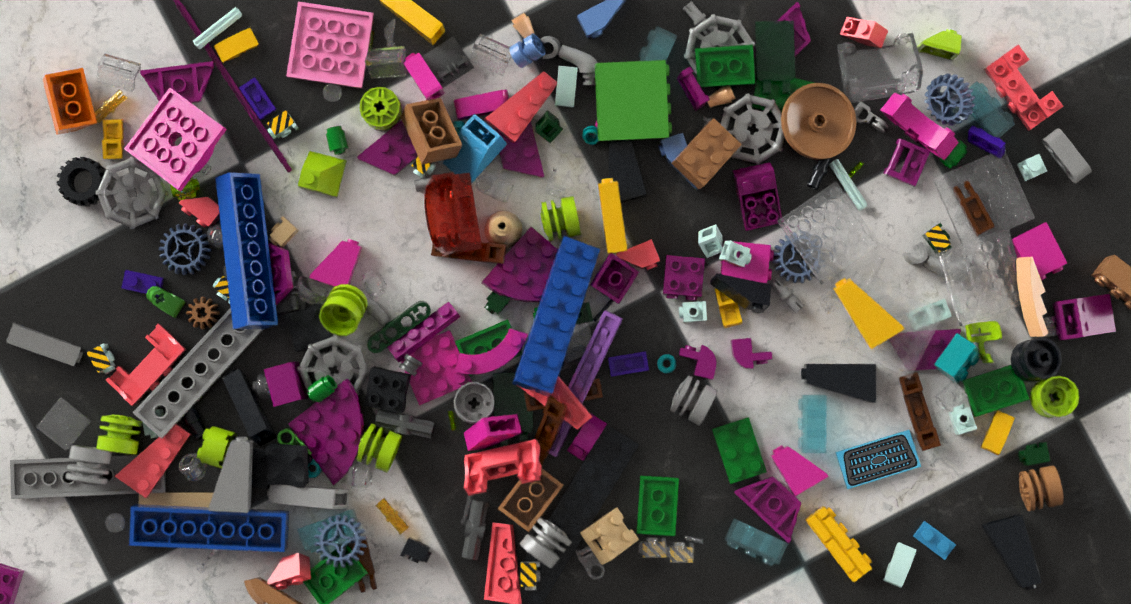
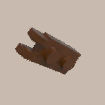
M965 181L964 187L970 197L965 199L958 186L954 187L953 191L960 201L959 204L976 236L995 226L980 197L975 193L970 182Z
M362 540V544L367 545L366 548H360L364 555L358 553L356 555L368 572L370 585L375 590L377 589L374 575L375 569L368 541ZM355 542L348 545L351 550L354 549ZM362 578L358 581L361 593L365 592L366 589Z

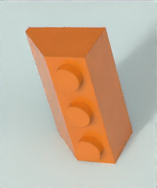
M83 68L46 74L44 76L43 84L56 135L78 131L97 124Z

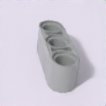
M1059 128L1042 139L1046 149L1074 183H1078L1092 172L1088 163Z

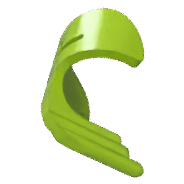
M988 321L965 324L967 340L971 343H978L982 363H993L991 355L985 353L984 342L1002 339L999 323ZM979 328H980V334H981V333H990V335H984V336H975V337H972V336H971L972 334H979V330H978Z

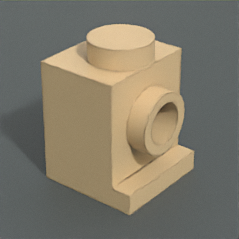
M282 216L280 219L283 222L281 224L278 222L271 229L272 233L269 240L276 246L284 247L299 230Z

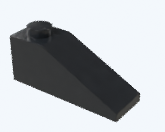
M718 273L710 280V284L744 309L751 310L753 313H763L770 306V284Z

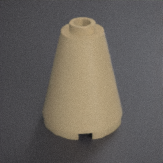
M498 211L487 219L484 232L489 243L506 244L507 249L519 241L523 228L521 221L515 214L509 211ZM505 224V229L501 230L498 228L500 225Z

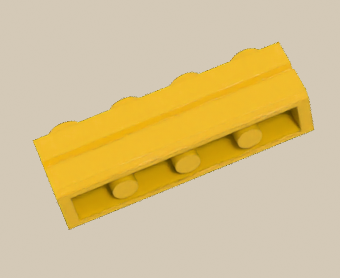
M822 506L807 517L805 521L851 581L856 582L872 569L869 565L872 561L865 553L862 555L859 552L858 548L860 546L854 538L849 539L846 535L848 532L846 527L841 522L838 524L835 521L834 517L836 515L830 507L826 509L825 506Z

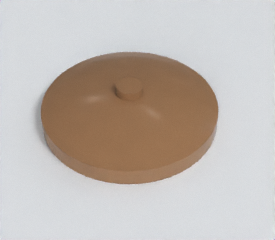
M811 83L797 89L786 100L781 114V126L787 142L797 153L809 159L825 160L840 154L849 146L856 131V115L850 100L839 89L825 83Z

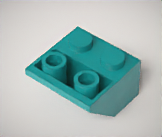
M956 333L934 365L936 369L958 385L960 381L963 382L967 378L969 368L971 366L974 367L979 361V351L975 344Z

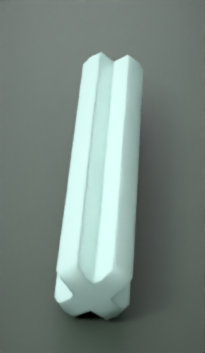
M236 7L194 39V45L198 49L203 48L242 17L240 10Z
M835 159L829 166L858 210L864 209L867 206L866 201L840 161Z

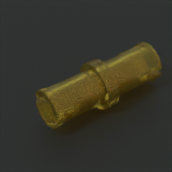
M119 89L108 100L105 99L103 105L94 112L95 117L101 114L96 119L98 123H101L111 112L114 113L116 108L128 98L123 94L122 90Z
M385 497L375 505L386 517L387 523L390 522L399 535L409 528L398 515L399 512L392 508Z

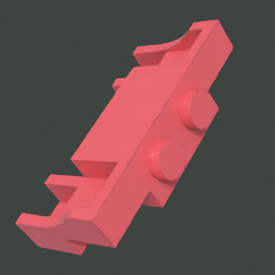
M1017 45L986 67L984 71L997 87L996 92L1001 98L1004 97L1008 102L1009 110L1013 114L1016 113L1029 131L1064 106L1053 91L1041 99L1038 98L1018 70L1019 67L1029 61V58L1021 47Z
M159 323L150 335L145 337L156 348L144 358L131 374L123 367L118 366L114 374L106 379L131 406H135L147 392L153 391L160 384V379L163 376L166 377L173 370L172 366L175 364V361L187 350Z
M533 439L465 455L464 489L468 496L486 492L488 481L518 474L522 484L540 480L542 465L539 462L540 445L538 441Z

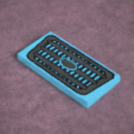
M910 430L835 452L847 489L921 467Z

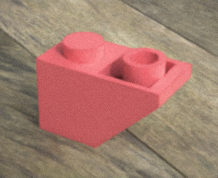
M846 17L840 35L867 46L882 48L888 30L874 21Z
M209 197L186 199L179 202L183 206L181 210L189 216L192 214L198 218L196 222L204 228L206 226L213 228L220 219L219 205Z
M301 553L283 557L268 579V585L276 587L278 590L287 589V586L301 585L303 581L310 580V557Z

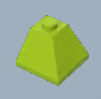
M946 29V31H941L923 40L917 46L916 51L953 61L960 54L962 35L957 34L955 30Z
M309 151L297 186L302 189L337 197L347 160Z

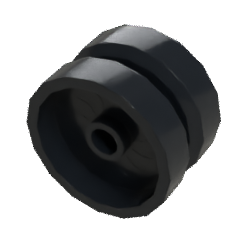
M1036 337L1017 344L1012 350L1010 358L1011 367L1015 375L1026 382H1037L1055 376L1060 370L1062 363L1061 352L1058 346L1046 337Z

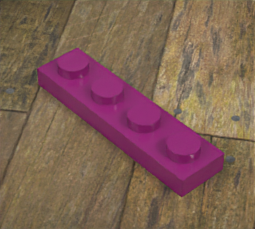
M448 301L387 348L399 363L405 358L406 354L410 355L460 318V316Z

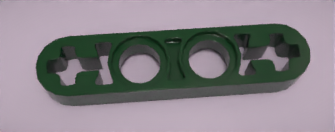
M426 301L416 302L371 335L367 340L369 351L372 353L383 351L425 320L431 313L429 304ZM419 306H421L422 308L426 306V313L423 314L422 312H420L416 315L418 319L415 320L414 316L410 312L413 311L414 314H416L419 311ZM403 317H410L412 323L409 326H403L401 324ZM388 328H394L397 331L394 337L386 336L385 332ZM380 334H382L384 339L387 341L386 343H384V340L380 341V347L378 348L376 346L371 347L372 340H375L377 342L381 339Z

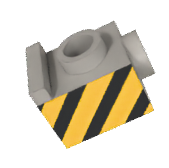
M540 562L520 563L521 587H525V590H536L537 582H540V570H536V567H540Z

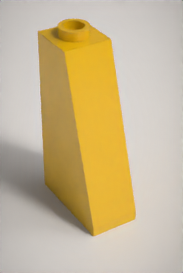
M379 0L382 5L433 46L445 32V28L440 21L412 0Z
M613 178L601 179L602 183H598L607 252L627 251L618 181H613Z
M843 278L835 283L836 287L833 290L870 349L875 348L904 330V327L850 278L847 280Z

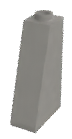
M14 322L7 338V343L72 366L76 362H80L83 352H80L81 348L79 346Z
M236 437V440L234 439L230 443L209 505V511L248 513L251 510L253 440H248V437Z
M270 485L267 496L269 498L268 503L324 509H347L349 489L317 486L299 488L291 485Z

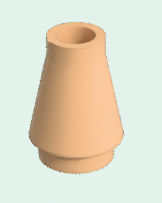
M525 13L511 20L514 24L512 26L523 38L532 33L535 34L530 18Z
M730 85L722 86L708 96L710 99L708 104L712 108L732 103V100L736 98Z

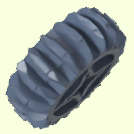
M951 74L940 75L933 79L927 87L928 91L924 94L928 97L925 103L929 104L926 110L932 111L931 116H936V121L942 120V125L949 124L950 126L962 123L972 114V108L976 105L972 102L975 96L971 95L974 89H969V83H964V77L958 78L957 74L952 76ZM942 86H947L943 93L940 92ZM955 107H960L957 113H953Z
M184 223L182 229L178 224L176 225L177 231L169 228L171 235L164 233V236L167 238L166 241L160 240V243L165 244L164 247H159L160 251L165 252L160 255V258H167L163 261V264L168 265L170 263L168 270L172 271L175 268V274H179L182 270V275H186L187 269L190 274H194V267L197 271H201L199 264L206 266L207 264L203 259H210V256L205 255V253L211 252V249L205 246L211 243L210 241H203L207 238V234L200 236L202 229L199 228L195 231V225H191L189 228L188 224ZM191 234L196 239L185 242L181 239L180 235ZM175 240L177 248L171 255V245ZM182 244L184 246L189 247V249H187L189 250L187 252L188 255L184 252H181V250H183L181 249L183 247ZM199 244V254L195 259L193 251ZM186 257L190 264L179 265L174 260Z
M793 232L792 239L787 234L785 235L786 242L783 239L779 240L782 246L775 245L774 248L779 253L774 252L773 256L778 257V259L773 260L772 263H779L775 271L782 269L783 272L779 276L782 277L787 274L786 281H789L791 277H793V283H797L798 278H800L801 283H804V277L811 281L810 274L816 277L818 273L815 269L822 270V267L817 264L824 263V259H819V256L824 255V252L817 251L822 247L821 244L816 247L814 246V243L817 242L816 238L811 242L809 241L810 234L803 238L804 233L800 232L799 238H797L796 232ZM794 242L803 243L809 249L801 251L795 246ZM789 246L791 257L784 262L783 252ZM795 253H797V255H803L804 253H806V255H804L801 259V263L798 260L790 262L794 259L793 257H795ZM813 253V264L808 270L805 260L807 256ZM797 265L803 273H794L787 267Z
M336 515V521L329 517L330 524L323 521L322 524L325 528L318 527L317 529L322 533L321 535H315V538L320 539V542H315L314 545L321 546L316 552L317 554L324 553L320 557L321 560H325L328 557L326 562L328 565L334 561L333 566L338 567L340 562L341 567L344 568L347 561L351 566L353 565L352 558L355 561L360 560L356 555L357 553L364 555L360 548L367 547L366 544H362V540H367V536H361L360 534L364 533L365 529L358 530L361 523L358 522L353 525L355 518H351L348 522L347 515L343 516L342 521L340 515ZM342 525L348 526L355 536L347 537ZM336 527L334 537L326 540L330 530ZM340 536L343 539L349 540L345 541V543H342V546L337 543H332L334 541H337V539H339ZM355 542L352 552L345 556L347 546ZM327 546H335L337 553H339V558L332 555Z

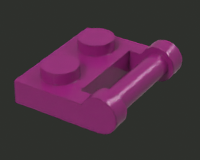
M688 67L679 74L677 80L693 108L697 111L710 99L708 95L704 94L693 75L694 71L692 68Z
M898 138L896 149L888 168H885L883 174L915 187L930 151ZM903 149H909L900 173L896 172L895 168Z

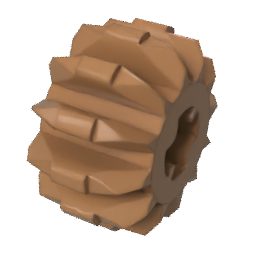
M201 297L199 302L195 298V306L192 304L188 305L189 308H192V311H187L186 314L192 315L188 321H195L193 327L197 328L200 324V328L205 329L207 324L211 328V320L213 322L218 321L217 318H214V315H220V312L214 311L218 305H211L212 299L209 298L206 302V298ZM205 308V313H207V315L202 316L201 318V313H199V311L204 310Z

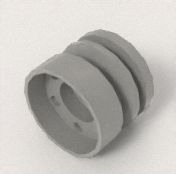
M688 375L679 385L672 399L670 411L675 413L678 406H681L679 415L682 416L686 410L690 411L688 420L700 426L718 390L705 385L700 391L698 390L700 381L696 380L692 387L690 383L693 377Z
M469 382L461 386L456 392L454 409L462 421L476 424L482 418L489 417L492 414L494 396L491 390L484 384ZM472 399H476V402L480 404L475 409L468 405L469 402H472Z
M71 445L69 458L76 460L77 464L68 465L67 468L76 470V473H66V478L81 484H107L108 479L99 477V474H109L108 470L101 468V464H110L112 451L100 450L96 447Z
M540 517L537 522L543 528L540 529L534 525L532 528L538 535L534 537L531 534H527L520 545L552 569L559 560L558 555L554 552L555 549L565 552L566 549L560 544L561 541L568 546L572 541L568 539L565 532L559 527Z

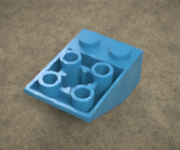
M476 114L466 122L458 134L462 147L457 157L443 161V164L468 186L473 183L507 145L506 141Z

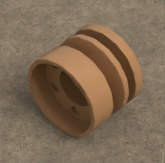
M1054 465L1039 468V477L1034 469L1029 470V473L1026 471L1019 473L1020 494L1028 511L1035 510V507L1042 509L1043 500L1048 507L1063 504L1062 485Z

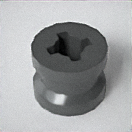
M406 354L405 361L400 364L399 368L416 376L418 367H421L423 363Z

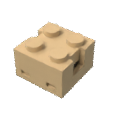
M618 508L608 512L580 532L601 565L611 561L639 540L632 529L628 530L623 523L624 517Z

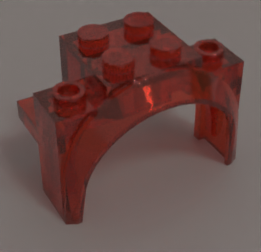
M454 172L432 175L425 187L424 208L428 232L434 247L441 252L442 257L482 249L470 172L454 175Z

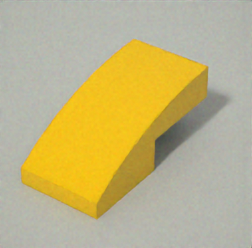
M248 28L214 45V48L222 63L239 57L241 53L258 47L259 43L251 28Z
M123 119L102 120L104 137L102 140L103 159H122L124 149Z
M715 288L723 328L741 325L742 319L738 304Z
M997 410L994 413L989 429L986 431L981 448L999 455L1015 418Z

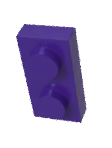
M255 77L239 87L260 120L277 110Z
M972 125L968 131V142L1001 159L1005 154L1006 143L999 137H994L985 130Z
M125 270L121 288L146 294L148 289L153 286L162 288L164 278Z
M646 351L608 358L611 377L649 370Z

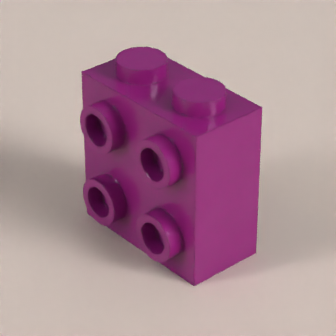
M666 255L663 295H667L666 298L678 299V296H686V300L697 301V297L701 298L705 258Z
M0 563V604H14L24 570Z

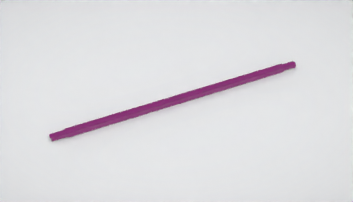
M173 0L197 37L201 35V31L180 0ZM209 43L204 46L205 50L286 171L291 172L292 169Z

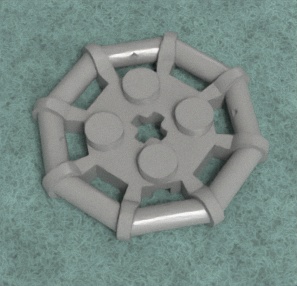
M712 14L711 17L693 29L690 28L684 58L687 59L697 74L694 51L696 38L702 40L700 48L715 47L716 45L721 47L753 44L754 47L755 41H752L741 24V20ZM718 24L730 26L731 29L729 32L718 30ZM712 25L714 31L706 36L700 33ZM736 30L744 41L743 43L739 44L733 36Z
M748 93L728 107H724L721 125L727 130L730 117L735 118L733 130H728L731 135L734 134L735 138L742 144L730 158L760 165L764 160L783 150L782 146L785 136L781 126L782 113L774 99L769 100ZM752 103L765 106L766 108L763 112L752 109ZM747 104L748 110L739 116L734 112ZM770 110L778 123L772 124L768 118L767 113ZM752 124H756V128L759 129L758 132H754V135H751L748 130V126H752ZM773 128H779L776 142L771 140ZM766 143L772 146L763 153H759L758 148ZM742 147L754 149V155L740 151Z
M129 157L125 161L105 168L106 171L96 191V195L99 197L106 214L105 217L108 220L111 219L128 226L130 229H135L139 225L159 218L158 214L166 195H168V191H166L158 174L141 161L136 160L135 157ZM128 168L129 173L119 177L116 173ZM135 168L145 171L147 174L142 177L134 173ZM112 177L115 180L111 190H106ZM150 178H153L158 191H152V187L148 182ZM134 188L136 196L129 198L127 190ZM106 195H111L114 199L115 206L111 208ZM157 196L153 209L148 206L151 197ZM120 209L128 212V218L117 214V211ZM143 209L146 211V215L135 219L136 212Z
M337 335L314 344L310 343L300 366L297 367V371L300 373L306 388V394L308 395V387L312 385L308 372H314L316 380L329 375L335 380L337 386L346 379L350 381L354 373L359 374L355 384H352L357 396L360 395L359 391L367 375L370 374V369L367 367L361 351L362 347L337 337ZM332 345V350H329V352L321 353L319 351L320 349ZM337 345L349 350L348 354L337 350ZM314 354L318 358L314 366H311L309 363ZM355 356L359 367H354L350 358ZM334 365L337 366L338 373L331 374L328 368H333Z

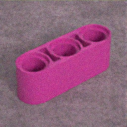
M498 90L454 100L457 120L471 118L474 114L477 116L491 114L509 99L508 90Z

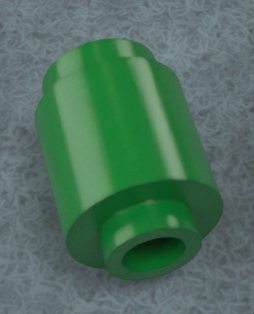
M342 126L326 129L329 151L334 152V155L346 153L345 150L348 149V143Z
M958 140L959 143L945 160L939 158L950 169L956 166L968 153L966 150L967 146L961 140Z
M323 376L308 387V396L312 401L320 403L335 392L334 389L337 388V384L331 376Z

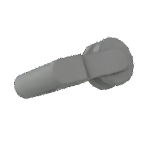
M860 101L855 107L857 124H869L875 118L874 121L876 123L873 122L871 125L876 130L884 133L885 129L888 128L886 122L870 111V107ZM864 109L868 112V116L866 119L861 120L858 116Z

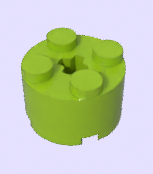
M216 426L210 429L206 428L203 433V446L199 448L197 458L201 459V462L222 469L230 443L234 440V436L237 437V433Z

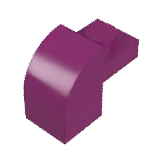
M751 338L730 340L733 359L743 368L754 369L753 361H756V365L768 364V360H772V352L752 353Z
M685 345V349L680 348L678 356L697 360L693 375L713 380L716 370V358L708 347L701 345L699 352H696V348Z
M591 414L593 417L582 426L567 450L582 461H584L607 423Z

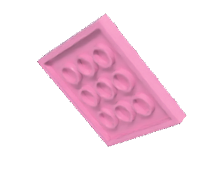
M298 1L286 77L362 89L374 13Z

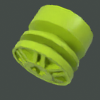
M375 87L368 90L360 100L359 109L361 116L375 130H390L401 119V103L394 92L385 87ZM382 104L385 109H381L380 112H378L376 106H380Z
M573 196L561 198V207L559 208L556 207L554 200H551L552 209L550 210L547 209L546 201L541 202L540 214L544 232L549 242L554 241L552 232H557L558 239L561 240L562 230H566L569 238L581 236Z
M349 284L335 286L330 291L326 302L320 310L319 318L321 324L326 330L338 336L353 334L367 310L368 302L366 296L357 287Z
M1062 376L1038 381L1030 393V402L1034 411L1040 416L1047 418L1067 416L1075 410L1079 401V392L1074 382ZM1050 394H1053L1054 401H1051Z
M115 414L101 416V421L109 422V426L100 425V429L108 431V434L98 436L96 448L105 451L137 454L139 441L131 439V435H138L141 431L134 430L132 427L142 426V421L129 416Z
M371 423L360 441L356 461L362 462L365 455H367L366 465H369L373 458L377 459L375 468L388 473L400 446L402 435L390 431L386 438L382 437L384 428L380 427L377 434H374L376 425Z

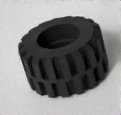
M74 157L72 161H66V166H61L60 168L62 170L61 174H57L59 178L57 185L60 186L58 190L63 194L62 197L78 206L87 207L90 204H97L99 197L96 195V191L106 171L105 168L98 162L86 157ZM88 171L92 175V185L87 191L79 193L74 187L75 177L80 172Z

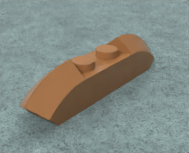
M261 577L244 581L249 595L257 604H302L282 590L268 585V581Z

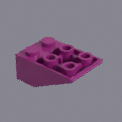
M771 163L733 170L745 231L783 223L775 172Z
M1110 294L1052 303L1059 340L1116 332Z

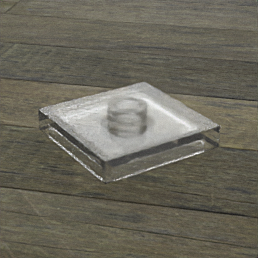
M60 397L36 428L62 449L68 451L90 424L91 420L64 398Z

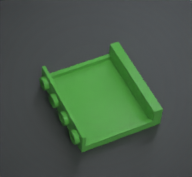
M666 60L595 63L598 141L669 138V134L672 133V124L668 122V114H671V104L667 103V95H670V84H667L666 76H669V64H666Z

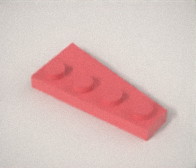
M543 71L484 118V120L512 143L516 142L555 89L557 81Z
M558 376L553 394L550 396L567 406L564 420L578 430L593 416ZM520 387L544 406L546 405L548 396Z
M176 424L163 439L158 437L117 473L115 477L143 497L148 498L192 434Z
M493 522L484 600L522 604L513 525Z

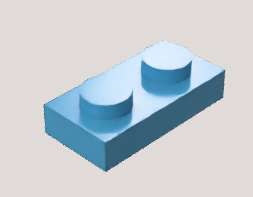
M926 521L921 524L913 535L914 538L944 560L956 546L954 542Z

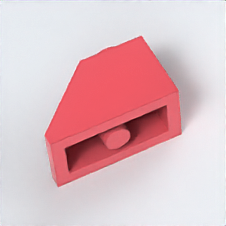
M652 239L631 247L627 251L616 253V256L624 262L641 269L646 268L647 271L657 267V263L660 262Z

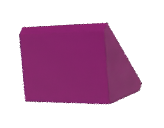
M610 253L590 285L596 291L620 304L639 271L613 253Z
M299 361L264 369L273 407L308 399L301 375L297 371V367L300 366Z

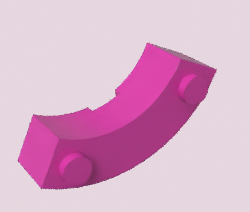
M894 92L880 111L894 125H898L906 131L905 134L916 143L918 141L931 153L945 160L959 143L954 137L955 133L947 127L945 129L926 117L911 103L912 100L907 95L903 94L901 96Z
M509 328L503 341L494 349L477 355L460 353L454 371L462 374L478 375L500 369L520 352L527 340L528 334Z

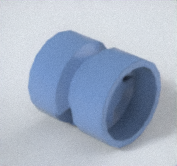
M533 33L524 38L523 42L519 41L510 47L512 59L520 68L531 64L532 59L537 60L546 54L543 43Z

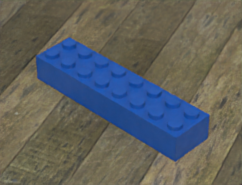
M229 172L215 179L233 329H266L278 325L260 174Z
M566 236L561 239L512 384L548 397L553 394L600 252L599 248Z
M135 504L131 506L129 546L285 552L288 549L289 511L251 509L248 513L209 511V507Z

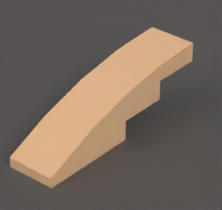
M1019 257L1016 259L1017 284L1023 317L1030 337H1044L1048 334V330L1042 316L1047 311L1041 294L1046 291L1033 257Z

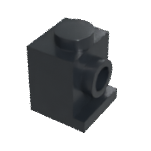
M409 537L400 556L404 557L407 554L409 555L408 559L413 562L419 563L421 561L427 563L432 552L429 551L430 546Z

